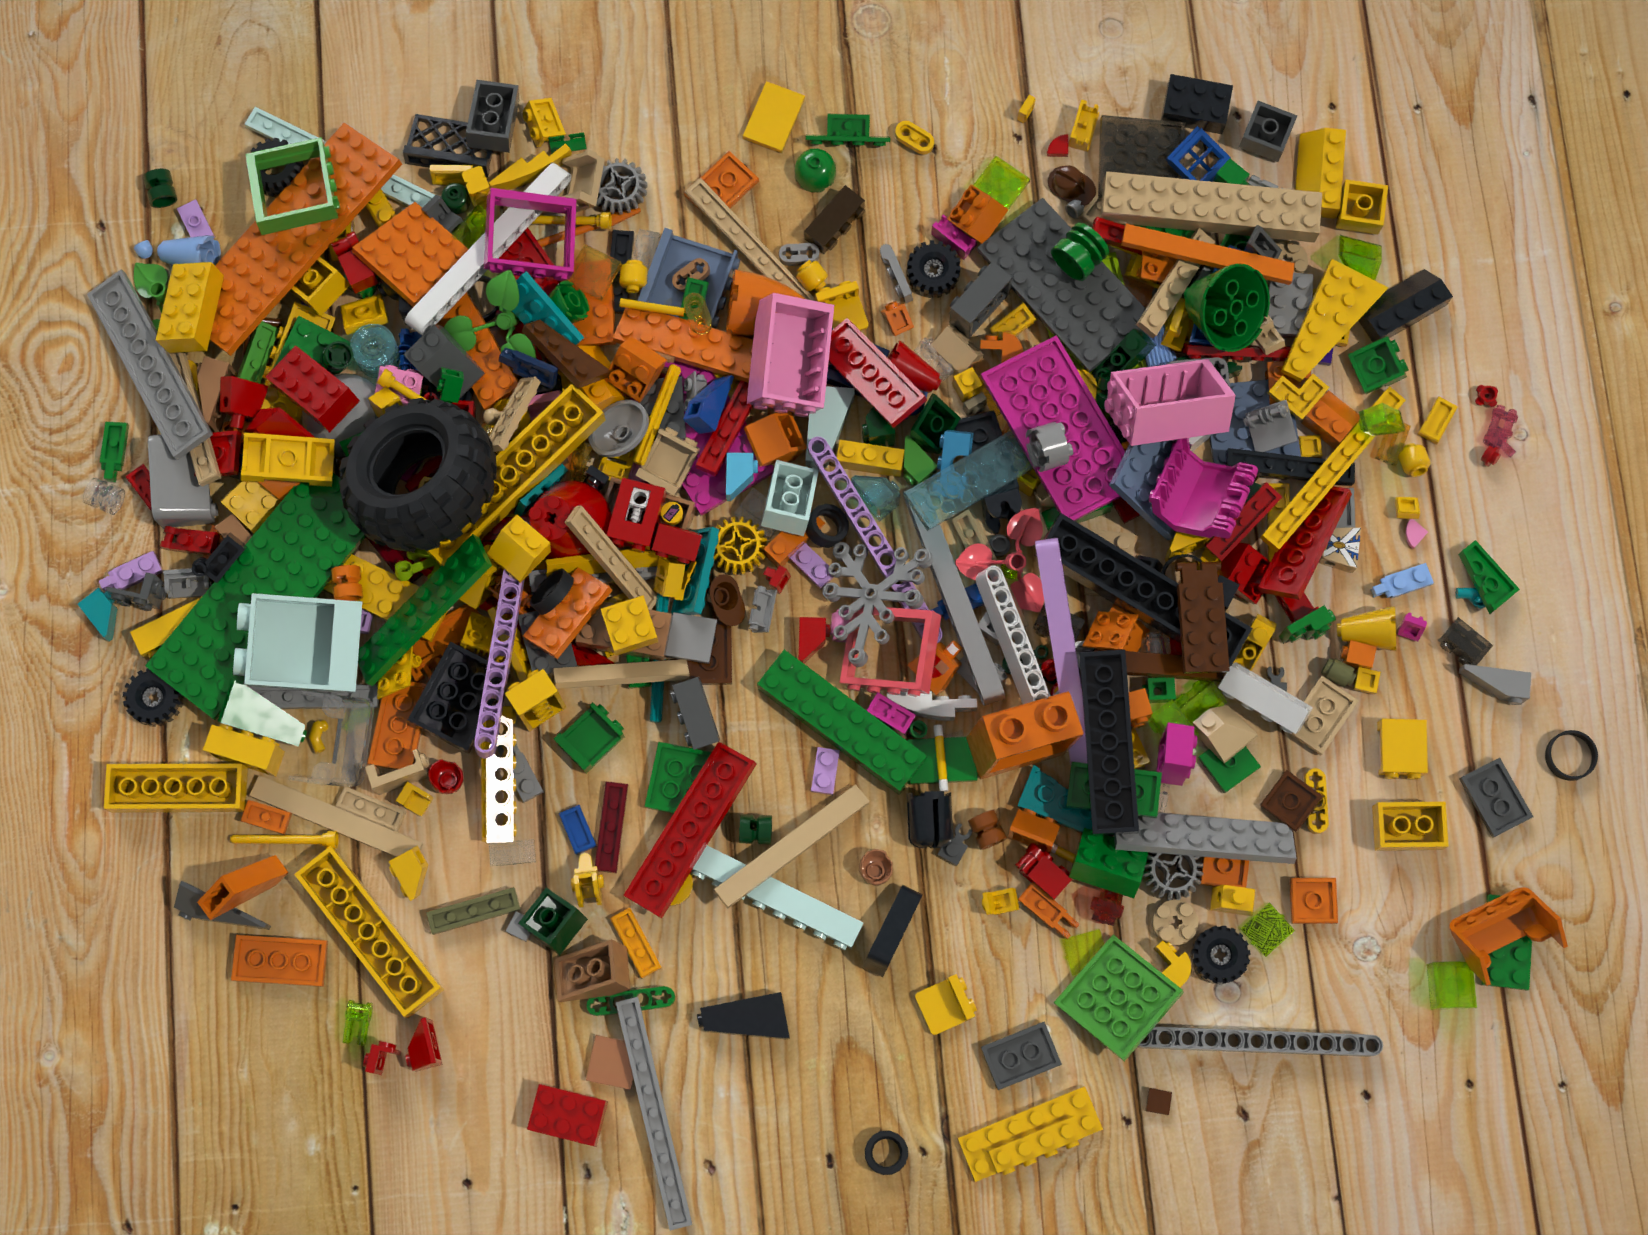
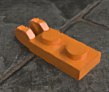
M1033 882L1018 898L1021 904L1051 929L1054 928L1065 939H1068L1071 935L1058 924L1062 917L1070 926L1076 929L1080 925L1067 913L1066 909L1050 898L1048 894Z

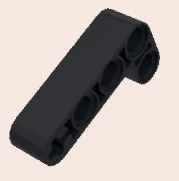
M902 885L862 968L884 977L923 894Z

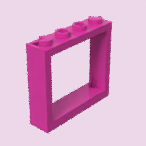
M490 188L487 195L484 269L490 270L493 273L511 270L513 275L521 276L527 271L529 275H533L535 278L554 277L555 280L559 281L570 279L574 272L576 199ZM495 205L565 214L563 266L492 258Z

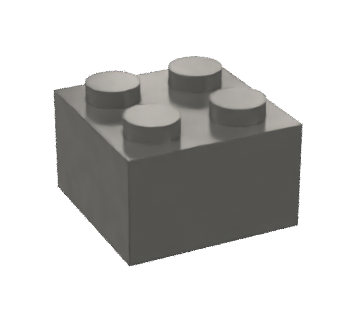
M1257 101L1239 147L1279 162L1297 115Z

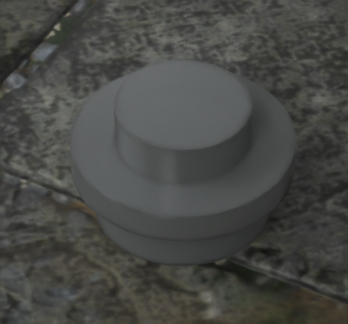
M995 535L989 540L995 556L1000 557L1008 553L1010 541L1006 536Z

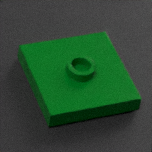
M1246 746L1226 763H1223L1210 749L1198 757L1224 794L1261 768Z

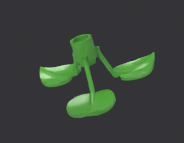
M135 263L134 283L137 292L144 298H154L157 300L156 304L159 306L162 314L168 288L166 286L169 279L168 272L164 267L157 264ZM152 320L156 330L158 331L160 320Z
M507 270L491 279L486 287V296L493 306H499V310L502 311L497 316L496 321L472 328L471 319L467 316L459 315L451 318L444 326L465 351H469L476 344L477 339L474 332L498 325L503 330L509 329L506 336L508 343L501 347V352L504 348H508L536 358L534 345L525 334L517 333L512 335V332L516 329L514 326L520 320L512 312L519 303V290L511 270Z

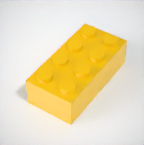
M212 262L173 264L156 336V341L169 353L207 351L224 278V275Z
M544 669L532 671L527 675L528 679L521 683H513L507 688L508 691L505 693L529 732L567 708Z

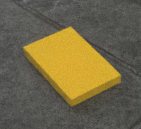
M766 81L744 131L743 139L782 153L805 101V95Z

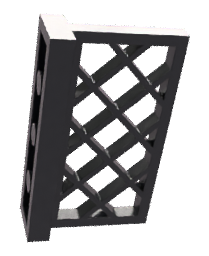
M415 114L408 143L404 146L403 155L405 164L430 168V165H473V168L482 166L485 177L488 178L493 150H485L487 153L486 159L475 156L474 153L481 149H470L467 147L466 137L462 138L458 133L463 129H467L468 122ZM419 121L429 123L431 127L421 132L418 128ZM449 126L451 131L442 135L438 128ZM435 131L438 138L429 142L425 136ZM455 134L459 141L450 146L445 139ZM420 138L426 143L422 147L413 146V143ZM440 142H443L447 147L442 151L433 148V146ZM462 145L467 150L463 154H456L454 152V149Z

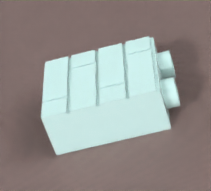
M252 593L251 604L239 603L237 630L249 631L247 649L235 648L233 675L245 676L244 684L246 686L355 693L362 602Z

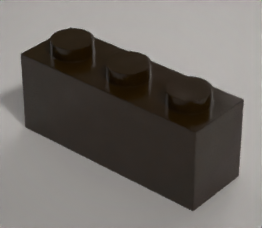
M845 185L806 228L804 239L809 243L815 244L823 254L828 249L831 251L836 246L840 235H845L850 230L851 223L855 219H860L864 214L865 200Z

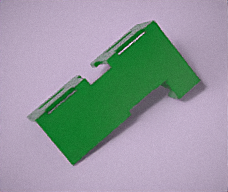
M584 132L569 134L570 140L564 141V135L549 137L551 154L565 143L571 151L587 149Z

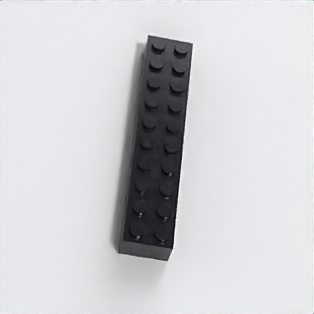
M1060 513L1044 539L1058 537L1064 574L1130 614H1138L1140 620L1181 644L1177 597L1178 583ZM1225 612L1230 667L1252 628Z

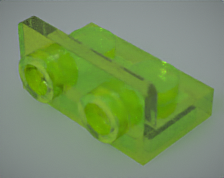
M1198 680L1193 684L1192 689L1187 693L1179 695L1176 698V702L1171 705L1174 710L1179 711L1188 726H1193V722L1208 709L1224 706L1227 703L1213 681Z

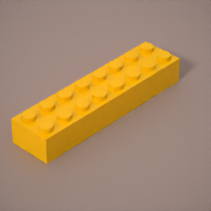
M329 846L294 874L403 1017L409 1019L444 991L441 984L335 848Z

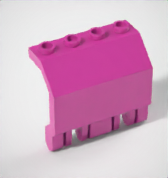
M1189 438L1177 439L1172 444L1170 457L1165 459L1162 474L1159 473L1155 489L1150 492L1149 502L1152 503V511L1174 531L1211 538L1212 536L1230 538L1236 525V520L1233 518L1239 517L1250 492L1248 486H1252L1259 470L1255 465L1241 462L1234 466H1226L1202 461L1190 450Z

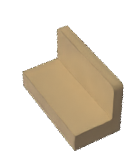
M947 326L931 345L959 373L967 370L973 362L979 361L984 355L955 326Z

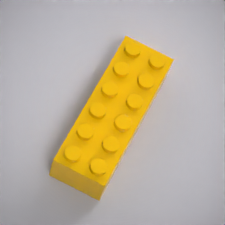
M106 764L104 809L111 813L244 812L246 807L248 768L243 764Z

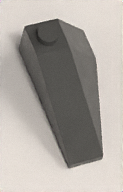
M181 881L179 884L174 908L180 910L179 916L189 921L193 917L202 921L270 930L271 928L269 924L237 908H233L210 920L197 903L206 892L184 881Z

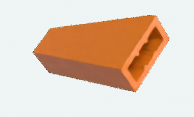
M276 855L222 875L197 903L207 917L212 920L276 886L289 872Z

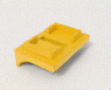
M638 445L624 455L611 457L627 462L626 465L607 460L608 457H602L598 470L609 476V482L611 477L622 480V477L628 479Z

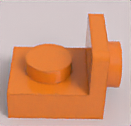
M893 301L886 304V309L881 311V314L885 316L893 336L914 328L904 303Z

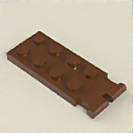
M1196 562L1176 563L1175 570L1176 572L1180 571L1181 584L1177 585L1183 674L1229 672L1223 583H1218L1217 570H1221V562H1200V570H1197Z

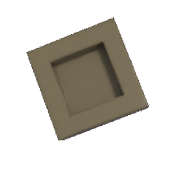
M981 392L964 402L963 410L967 416L972 413L976 415L985 409L984 406L986 405L987 398L984 393Z

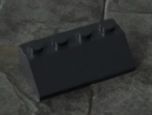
M1424 269L1385 291L1358 321L1372 342L1386 336L1391 338L1447 306L1453 296L1441 278Z

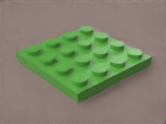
M1112 935L1054 1001V1004L1125 1062L1181 997L1184 991L1115 935Z

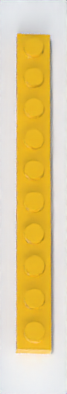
M1389 386L1262 534L1260 539L1277 552L1406 399Z

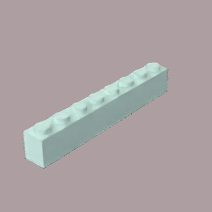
M706 846L692 869V875L701 880H704L706 877L713 881V886L718 887L745 867L746 864ZM772 877L742 898V900L745 897L753 900L752 905L762 910L765 907L773 910L772 915L782 920H785L786 917L793 920V925L802 930H805L806 927L813 930V935L822 940H825L826 937L833 940V945L842 950H846L847 947L852 949L863 926V922Z

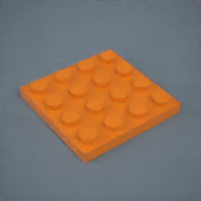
M416 202L352 247V253L412 307L469 250L433 217H428L421 210L422 207Z

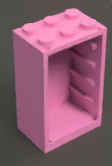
M772 293L759 300L755 320L747 404L754 405L755 409L765 410L767 407L773 408L774 412L777 413L795 412L794 415L799 417H807L808 414H814L816 411L824 408L834 305Z
M1209 359L1111 372L1110 381L1107 384L1108 396L1107 400H1105V410L1110 414L1114 424L1119 427L1123 437L1127 439L1131 446L1229 432L1236 395Z

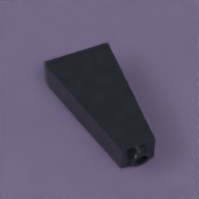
M781 992L700 1008L701 1013L697 1014L699 1028L704 1027L705 1032L790 1039Z

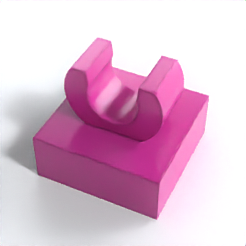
M1409 612L1400 624L1397 635L1418 642L1426 628L1427 621H1424L1421 616L1419 618L1411 616L1412 613Z

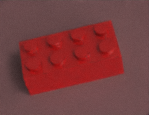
M296 345L265 376L281 394L329 433L360 402L348 386Z

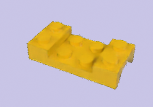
M244 433L241 480L264 482V479L309 482V485L332 487L335 439Z

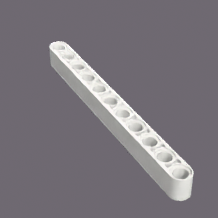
M551 163L524 192L558 196L569 184L572 176L557 164ZM509 207L494 222L492 258L498 259L543 211ZM485 233L409 311L405 318V324L423 336L434 324H437L487 271V269H484Z

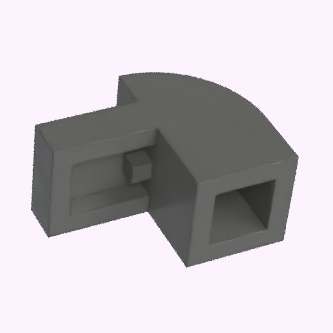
M435 195L421 209L428 217H433L460 242L471 232L462 218L451 212L443 199L438 195Z

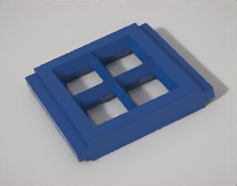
M1197 126L1165 160L1183 179L1197 180L1191 172L1200 164L1207 171L1200 181L1213 182L1216 173L1231 157L1202 128L1200 129ZM1199 140L1208 147L1200 157L1192 150ZM1211 151L1219 158L1212 168L1203 161ZM1187 153L1196 160L1188 170L1179 162Z

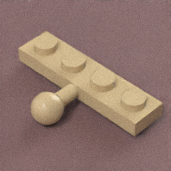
M536 376L520 379L503 411L489 408L484 412V422L490 426L495 425L489 436L494 452L504 451L509 445L510 438L517 430L522 416L528 410V405L536 395L541 383Z

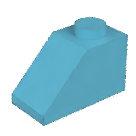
M727 453V501H732L754 480V473H758V460H754L753 453Z

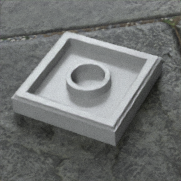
M673 612L665 656L709 664L717 620Z

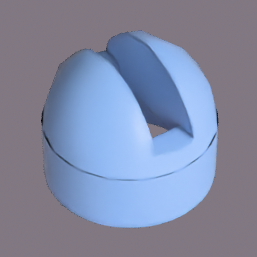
M149 240L142 241L133 248L141 258H149L153 252Z

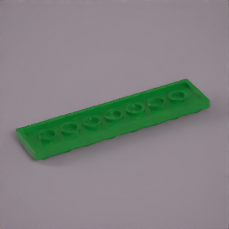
M472 534L464 541L453 555L446 560L445 565H442L400 609L359 648L358 664L367 684L373 686L492 566L479 537Z

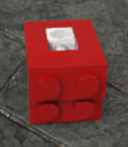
M622 477L606 534L616 547L623 548L625 545L632 547V550L644 553L645 550L651 552L661 516V509L667 494L664 487ZM639 496H644L646 501L643 504H637L635 499ZM631 508L633 509V513L631 514L632 516L629 519H631L632 522L627 521ZM644 511L645 514H644V517H643V521H642V524H640V522H639L640 519H641L640 517H641L642 512Z

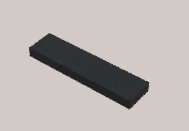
M613 230L610 260L613 272L615 314H623L625 310L624 307H619L620 298L628 299L629 292L619 282L620 267L627 260H632L634 231Z

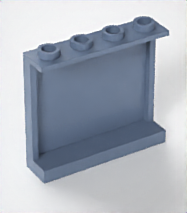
M664 228L648 271L647 284L642 287L638 301L681 307L684 292H680L674 287L672 278L676 272L691 261L702 258L709 264L710 274L703 280L709 282L700 324L707 326V328L712 327L716 329L720 319L717 315L719 310H723L727 298L724 297L727 290H731L733 271L735 269L738 270L741 259H738V251L734 250L732 254L675 236L673 235V230ZM697 265V271L702 273L704 266ZM681 277L679 284L686 285V279Z

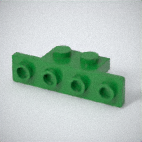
M828 113L827 135L806 134V140H810V144H823V140L831 141L832 145H844V141H852V145H865V142H873L874 146H886V142H890V137L869 136L870 114Z

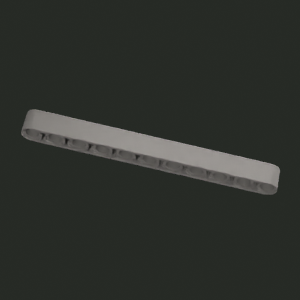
M922 484L904 490V500L923 549L929 550L933 556V563L930 568L958 642L962 647L963 655L981 702L986 706L1004 700L1006 697L1003 686L927 489Z
M1154 1027L1147 1035V1041L1144 1044L1140 1043L1137 1048L1371 1057L1381 1053L1383 1042L1376 1035ZM1161 1032H1166L1170 1037V1041L1166 1045L1159 1041V1034ZM1184 1033H1189L1192 1036L1193 1041L1191 1045H1185L1182 1042V1035ZM1206 1034H1212L1215 1037L1214 1046H1208L1205 1043ZM1231 1034L1238 1038V1045L1236 1047H1232L1228 1043V1037ZM1253 1035L1261 1039L1259 1048H1255L1251 1044ZM1276 1036L1281 1037L1284 1041V1046L1281 1049L1274 1045V1038ZM1299 1037H1303L1307 1042L1304 1050L1297 1046V1039ZM1322 1038H1326L1329 1041L1330 1046L1327 1051L1320 1047V1040ZM1344 1039H1349L1352 1042L1351 1051H1346L1343 1048ZM1367 1040H1372L1375 1043V1050L1373 1052L1367 1050Z

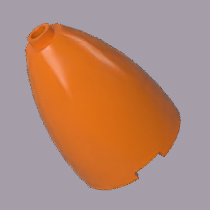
M735 269L729 296L726 334L754 336L759 300L772 293L805 298L779 281L756 273Z

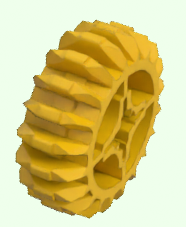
M742 516L739 518V522H736L735 517H731L732 523L730 524L724 519V527L716 525V528L719 529V541L713 558L714 561H718L717 567L721 568L725 565V573H728L730 568H732L733 575L737 574V570H741V574L745 575V568L753 572L752 565L760 567L761 564L758 559L765 560V555L761 553L764 552L766 547L764 544L767 543V538H761L765 535L764 530L758 531L760 527L758 523L751 526L752 519H748L744 523V517ZM739 531L749 533L754 539L742 537ZM732 532V539L725 542L724 545H720L723 538ZM736 537L738 538V542H740L741 544L740 555L738 549H736L735 546ZM756 546L754 553L744 560V553ZM722 552L734 554L737 557V561L726 558Z

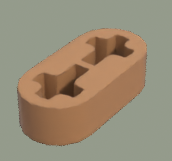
M702 258L691 261L674 274L672 278L674 287L680 292L685 291L686 285L679 284L681 277L683 279L689 277L703 281L710 274V266ZM697 265L704 266L702 273L697 271Z

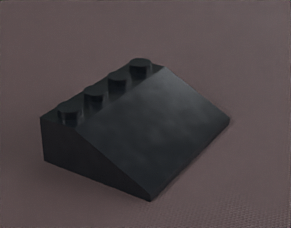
M450 641L411 712L408 721L469 754L475 744L488 660ZM509 672V675H508V681H509V679L511 678L510 672ZM494 677L490 682L496 685L501 683L502 679ZM491 698L487 701V704L495 706L498 700Z

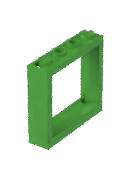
M322 137L245 154L255 219L261 235L338 218L337 209H340L338 196L334 195V192H337L335 179L331 178V175L334 174L332 162L328 161V158H331L329 146L325 147ZM320 157L328 203L267 216L260 170Z

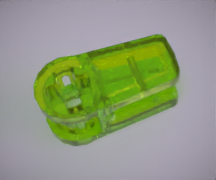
M354 1000L348 1001L343 1043L350 1044L352 1042L353 1033H355V1023L359 1021V1030L356 1036L357 1045H366L373 1003L361 1004L355 1003Z

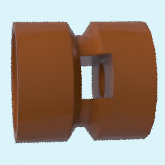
M989 810L968 820L972 832L977 833L976 841L980 850L990 848L1007 839L1003 828L997 825L999 819L995 810Z

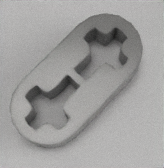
M813 243L786 244L779 250V259L786 266L803 265L808 260H811V262L818 261L819 248ZM808 250H812V258H808V255H806ZM786 251L791 252V259H787L785 256Z

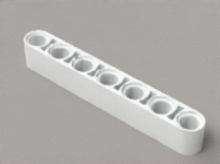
M990 566L977 574L976 584L1023 704L1036 701V699L1045 698L1046 700L1050 697L1048 688L1003 572L997 566Z

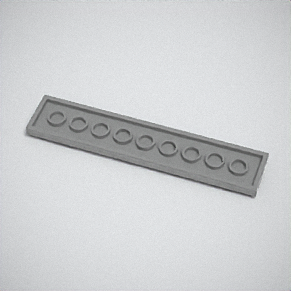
M119 270L87 295L172 456L179 460L213 434L169 352L156 341L157 330L127 274L123 270Z

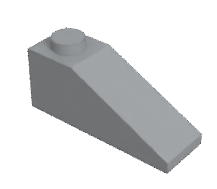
M1464 664L1459 668L1461 675L1497 698L1508 701V704L1522 705V703L1530 699L1531 672Z

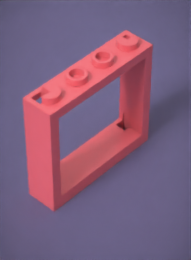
M874 606L872 615L876 620H881L879 617L880 613ZM864 607L854 613L850 621L863 613ZM886 607L893 612V621L924 623L915 683L856 678V667L849 661L848 654L855 647L859 627L848 634L840 676V683L847 686V690L859 692L860 688H864L871 693H880V690H887V693L892 695L908 692L907 695L914 697L920 696V693L929 694L941 622L940 614L932 610ZM886 614L884 619L888 618L890 614Z

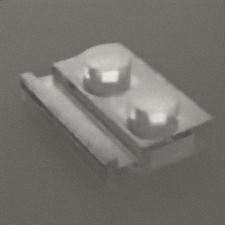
M753 488L734 514L739 518L741 516L744 517L745 523L748 519H752L751 526L758 523L760 527L757 528V531L764 530V536L770 540L777 530L761 526L767 497Z

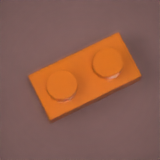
M248 800L241 822L285 835L292 813Z

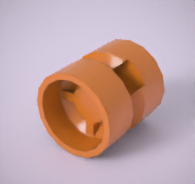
M343 565L331 569L332 582L336 584L333 587L334 600L358 601L363 599L362 585L358 583L361 580L360 566Z

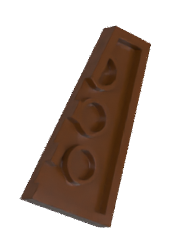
M537 320L524 325L522 332L577 389L609 377L611 370L543 321Z

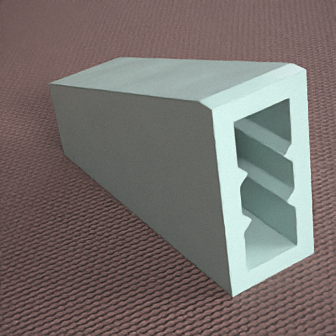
M826 386L824 408L816 411L814 414H809L806 449L807 467L818 470L808 452V444L812 438H824L834 452L854 401L855 388ZM816 443L812 446V450L816 453H821L824 450V446ZM826 462L823 468H828L829 462Z

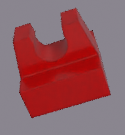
M779 565L777 570L767 567L763 573L766 576V580L770 581L771 589H776L778 594H781L791 577L788 569Z

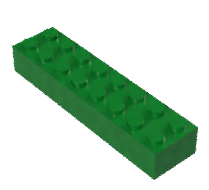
M785 649L757 683L758 690L898 795L902 793L926 761V754Z

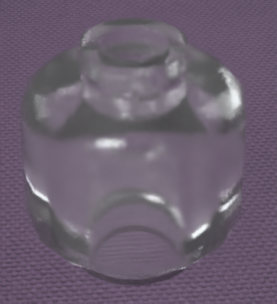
M1149 632L1145 634L1146 637L1142 638V652L1171 654L1169 637L1162 632Z

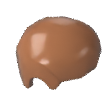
M873 849L866 852L860 860L859 872L868 884L879 886L886 883L892 876L893 862L887 856L886 851Z

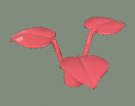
M1030 508L1012 516L1006 527L1007 536L1016 540V553H1010L1005 560H992V552L989 547L976 543L968 546L955 560V565L963 575L976 580L978 573L993 564H1006L1008 569L1017 571V579L1019 581L1013 582L1010 588L1020 609L1040 612L1044 603L1040 578L1033 573H1027L1021 577L1022 569L1026 566V558L1021 554L1022 550H1020L1019 543L1023 546H1033L1035 541L1040 540L1043 534L1039 509Z

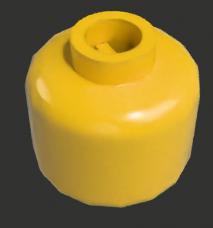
M627 260L620 267V285L629 293H639V290L647 284L648 268L643 265L642 261Z
M808 260L797 269L796 278L806 291L809 292L814 289L818 292L827 285L824 281L827 279L828 274L818 261L811 262V260Z
M1414 443L1404 446L1398 456L1404 473L1412 477L1425 474L1431 464L1426 448Z

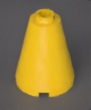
M1395 606L1341 619V623H1337V637H1342L1344 642L1352 640L1377 646L1380 649L1396 651Z

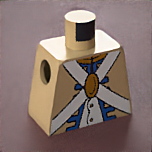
M1335 528L1319 563L1353 573L1358 563L1361 528Z

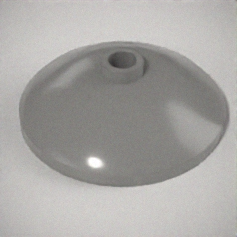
M622 400L615 402L602 410L606 420L589 436V443L592 449L600 456L618 457L633 450L645 436L649 425L648 413L636 401Z

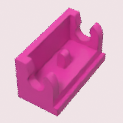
M944 214L941 216L939 223L935 222L932 225L931 235L942 241L945 246L949 244L951 250H955L957 255L963 260L978 244L976 239L970 238L948 221L947 216Z
M878 692L867 709L869 713L903 738L916 716Z

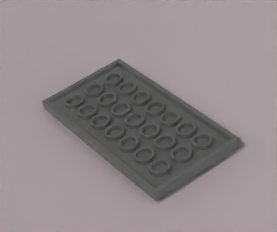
M1041 198L978 246L977 251L989 265L993 261L1012 276L1011 289L1054 336L1057 335L1062 345L1090 373L1133 328L1141 330L1136 323L1146 308L1103 262L1097 266L1094 265V271L1084 281L1075 280L1062 271L1054 261L1051 249L1060 239L1066 238V233L1072 229L1046 200Z

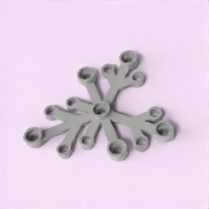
M841 542L834 546L833 555L838 561L844 562L847 567H841L839 563H832L828 568L829 573L835 578L840 576L855 577L862 589L844 588L831 582L827 583L823 588V595L830 602H836L841 597L859 598L851 605H843L839 608L838 613L844 620L851 619L854 613L864 607L863 613L845 626L839 625L835 627L833 631L834 636L842 641L848 637V634L859 627L855 647L848 654V659L853 666L862 667L868 661V655L864 651L869 627L874 632V638L879 644H886L889 641V634L880 627L872 615L874 606L880 613V619L885 624H889L894 620V614L890 609L886 608L882 600L905 602L911 609H918L923 605L924 597L918 590L912 589L906 593L886 590L898 581L913 582L916 585L923 583L925 576L921 570L916 568L919 566L924 569L932 565L933 556L929 550H917L914 559L905 564L909 558V553L903 547L897 548L894 552V557L897 560L893 574L876 585L870 584L862 573L865 558L868 556V549L863 544H858L854 547L855 562L851 558L852 550L848 544ZM861 549H864L861 554H858ZM835 568H839L837 572L833 573ZM920 574L918 579H914L916 575ZM849 610L846 615H843L844 611ZM889 613L890 616L884 619V616ZM841 630H844L842 635H838ZM885 634L883 639H879L880 635Z

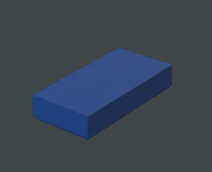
M580 805L559 813L576 855L597 847Z

